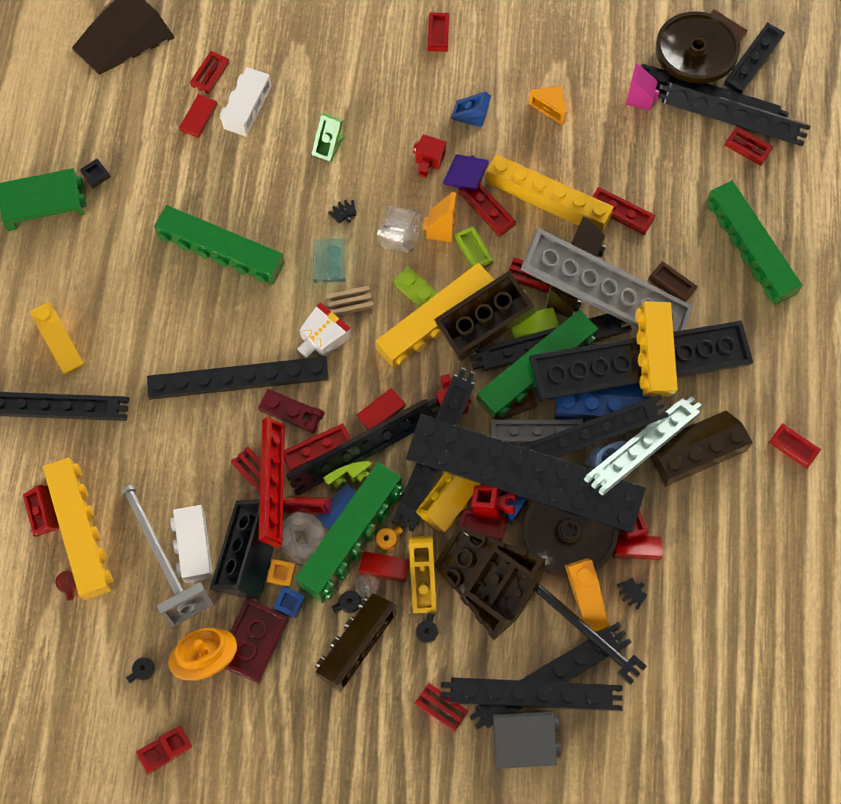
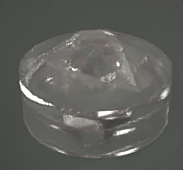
M365 574L356 580L355 591L360 598H369L372 593H378L379 585L374 576Z

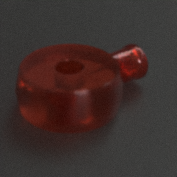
M63 571L56 577L55 584L60 592L66 594V600L70 601L74 599L73 591L77 587L73 573L71 571Z

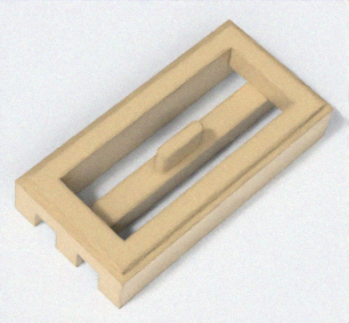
M369 286L326 294L328 309L336 316L374 308ZM365 300H367L366 303L357 304V305H352V306L343 307V308H338V309H334V310H333V307L342 306V305H350V304H354V303H356V302H360V301H365Z

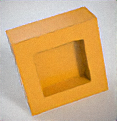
M272 559L266 581L267 584L291 588L296 564Z

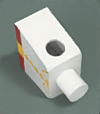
M320 302L300 328V335L304 342L297 349L305 358L314 350L322 357L327 356L352 338L351 328Z

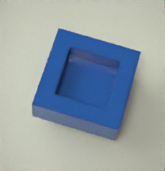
M283 586L273 608L296 619L306 597Z

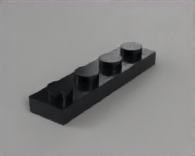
M767 22L728 75L723 85L743 94L782 40L785 32Z

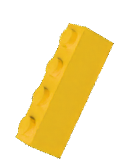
M645 301L635 312V321L638 323L639 328L637 344L640 345L638 364L642 372L640 388L643 389V396L655 397L661 395L662 397H670L678 391L671 302Z
M444 473L415 512L433 529L446 532L454 524V519L460 511L466 508L469 499L473 495L474 486L481 484Z

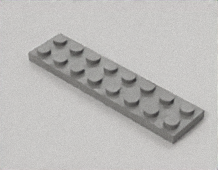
M540 228L534 232L520 269L637 328L638 323L635 321V312L645 301L671 302L673 332L686 329L693 308L692 305Z

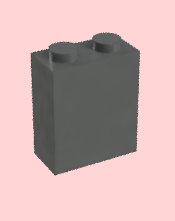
M552 710L492 714L495 764L497 769L557 765V757H561L560 743L555 741V732H559L558 717H554Z

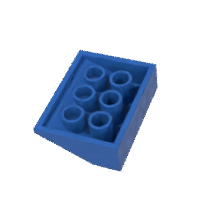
M639 384L555 399L554 420L583 419L584 423L650 399V396H643V389L640 388Z

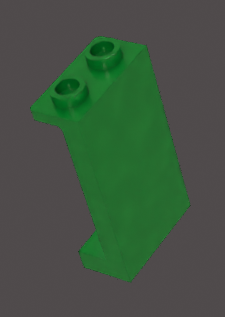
M74 168L0 183V211L2 222L8 231L16 230V223L72 211H78L80 216L85 215L83 207H87L84 194H81V188H84L81 175L77 176Z

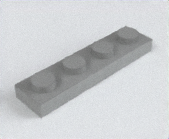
M583 419L491 420V437L511 444H527L583 423Z

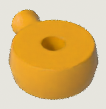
M398 526L394 530L390 528L381 529L375 538L378 547L383 550L394 548L398 541L397 536L403 533L402 528Z

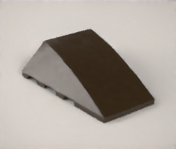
M110 0L73 45L72 49L100 75L124 63L123 60L129 57L135 58L140 55V52L148 48L158 47L160 42L166 39L170 41L175 37L159 13L145 0Z
M458 525L434 566L452 589H455L461 596L460 599L472 610L478 622L484 625L490 637L495 640L518 619L541 583L546 559Z

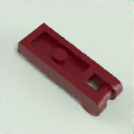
M267 389L258 407V410L313 434L318 429L317 424L319 420H322L325 412L319 408L311 407L271 389ZM306 414L311 416L309 421L304 420Z

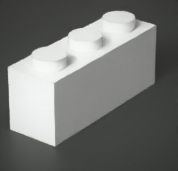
M246 67L244 73L240 74L235 91L230 93L229 102L220 113V119L225 130L247 137L272 87L269 74Z
M202 505L174 509V517L170 518L172 531H176L177 540H173L175 554H179L180 562L176 563L178 577H182L185 583L212 579L213 570L206 517Z

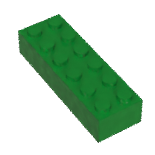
M379 462L375 465L295 577L301 590L322 604L326 599L330 600L337 590L335 588L339 580L343 581L350 572L348 567L352 561H357L364 551L362 547L367 541L371 542L377 533L375 529L380 522L384 523L390 515V511H388L393 503L396 505L401 500L404 494L402 492L401 476Z

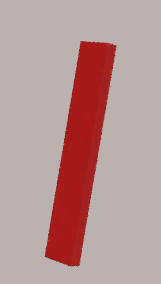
M266 417L262 420L259 541L278 548L282 546L285 425Z

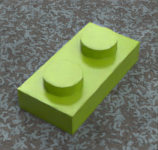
M409 266L393 280V284L418 307L438 293Z

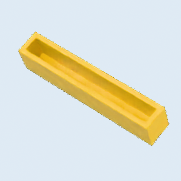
M495 155L486 171V184L578 226L584 216L603 233L611 219L613 206L500 155Z
M477 263L375 341L376 350L392 368L397 365H403L412 353L421 351L432 338L436 339L442 334L434 321L435 318L485 287L494 279Z
M68 457L43 466L79 596L85 601L111 592L110 584L113 583V579L109 569L106 570L104 566L107 558L104 549L99 548L97 542L101 538L97 527H93L91 521L94 518V513L91 506L86 504L85 498L88 497L85 485L81 484L79 477L82 476L79 464H75Z

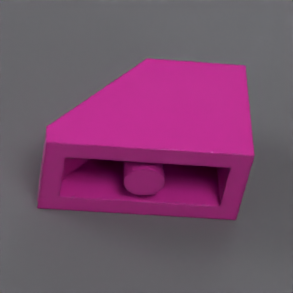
M635 64L626 105L651 110L652 102L657 103L660 90H656L657 80L639 64Z

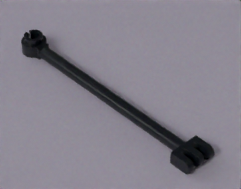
M539 584L535 592L622 668L618 671L617 675L631 685L634 680L628 675V672L637 678L640 672L634 666H638L643 671L647 666L635 655L627 660L545 587Z

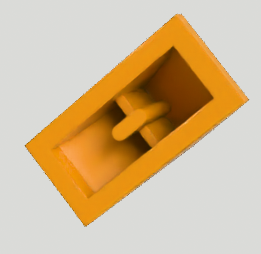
M562 86L532 89L529 95V104L563 125L566 120L567 109Z

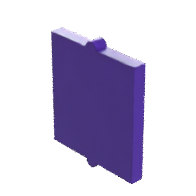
M456 154L443 184L457 187L459 190L477 191L489 160L475 158L473 155L469 157Z

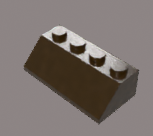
M583 216L571 244L597 258L598 256L603 257L607 245L603 244L605 235L588 218ZM552 286L547 308L553 307L555 313L570 318L574 312L580 310L583 301Z
M509 270L435 318L434 321L461 362L477 352V349L486 346L534 315L535 306Z
M726 410L684 428L651 455L650 458L666 487L746 452L753 442L742 422Z
M374 593L369 598L365 597L358 606V609H360L358 614L348 619L344 626L345 632L341 637H335L330 645L332 650L327 657L323 655L315 666L317 668L316 675L340 693L397 614L396 605L393 602Z

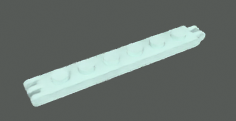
M690 397L688 400L682 398L666 411L669 417L649 424L587 474L584 480L589 483L595 479L591 486L597 489L602 485L599 493L603 496L694 421L701 413L699 409L702 407V404L698 402L692 406L695 402L693 397Z

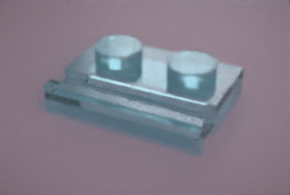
M344 238L322 239V241L313 239L314 283H317V281L346 282Z

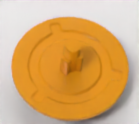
M202 628L184 636L174 647L168 660L169 669L174 676L183 680H200L220 672L232 661L237 651L236 639L232 633L224 629Z

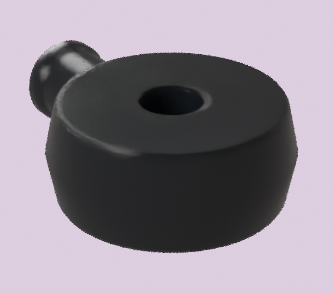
M347 591L340 596L339 604L332 606L334 613L340 610L345 613H354L358 610L361 598L356 592Z
M427 613L426 621H422L416 627V636L423 643H431L438 636V628L433 623L435 615L432 613ZM425 630L430 631L428 634L424 633Z
M146 657L137 659L133 663L132 673L126 677L128 682L132 683L135 679L147 680L151 678L155 672L153 661Z

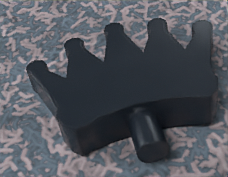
M345 200V206L338 202L339 209L332 206L335 213L328 211V214L339 224L345 219L350 223L352 221L350 217L357 215L354 200H351V205Z
M633 578L618 583V588L624 586L619 591V595L627 593L622 601L625 602L632 598L628 606H632V604L637 602L635 608L638 610L643 600L647 597V594L640 590L645 585L641 582L637 586Z

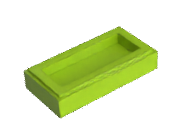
M474 226L454 234V239L471 268L477 263L483 268L493 264V259Z

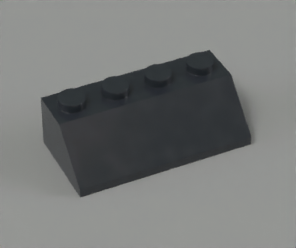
M260 499L236 500L210 590L241 598L260 599L275 548L259 541Z

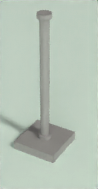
M129 485L124 487L121 493L123 497L127 498L175 596L156 605L162 617L172 628L214 604L201 582L183 590L135 494V487Z

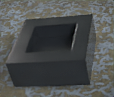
M98 158L80 169L81 174L92 188H95L111 177Z

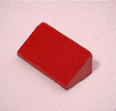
M38 485L23 494L34 537L60 529L48 486Z
M288 496L283 498V508H285L286 513L329 514L331 512V497Z
M618 535L613 558L661 561L663 558L661 537L644 536L625 541L623 535Z
M364 551L359 567V575L406 583L410 559Z

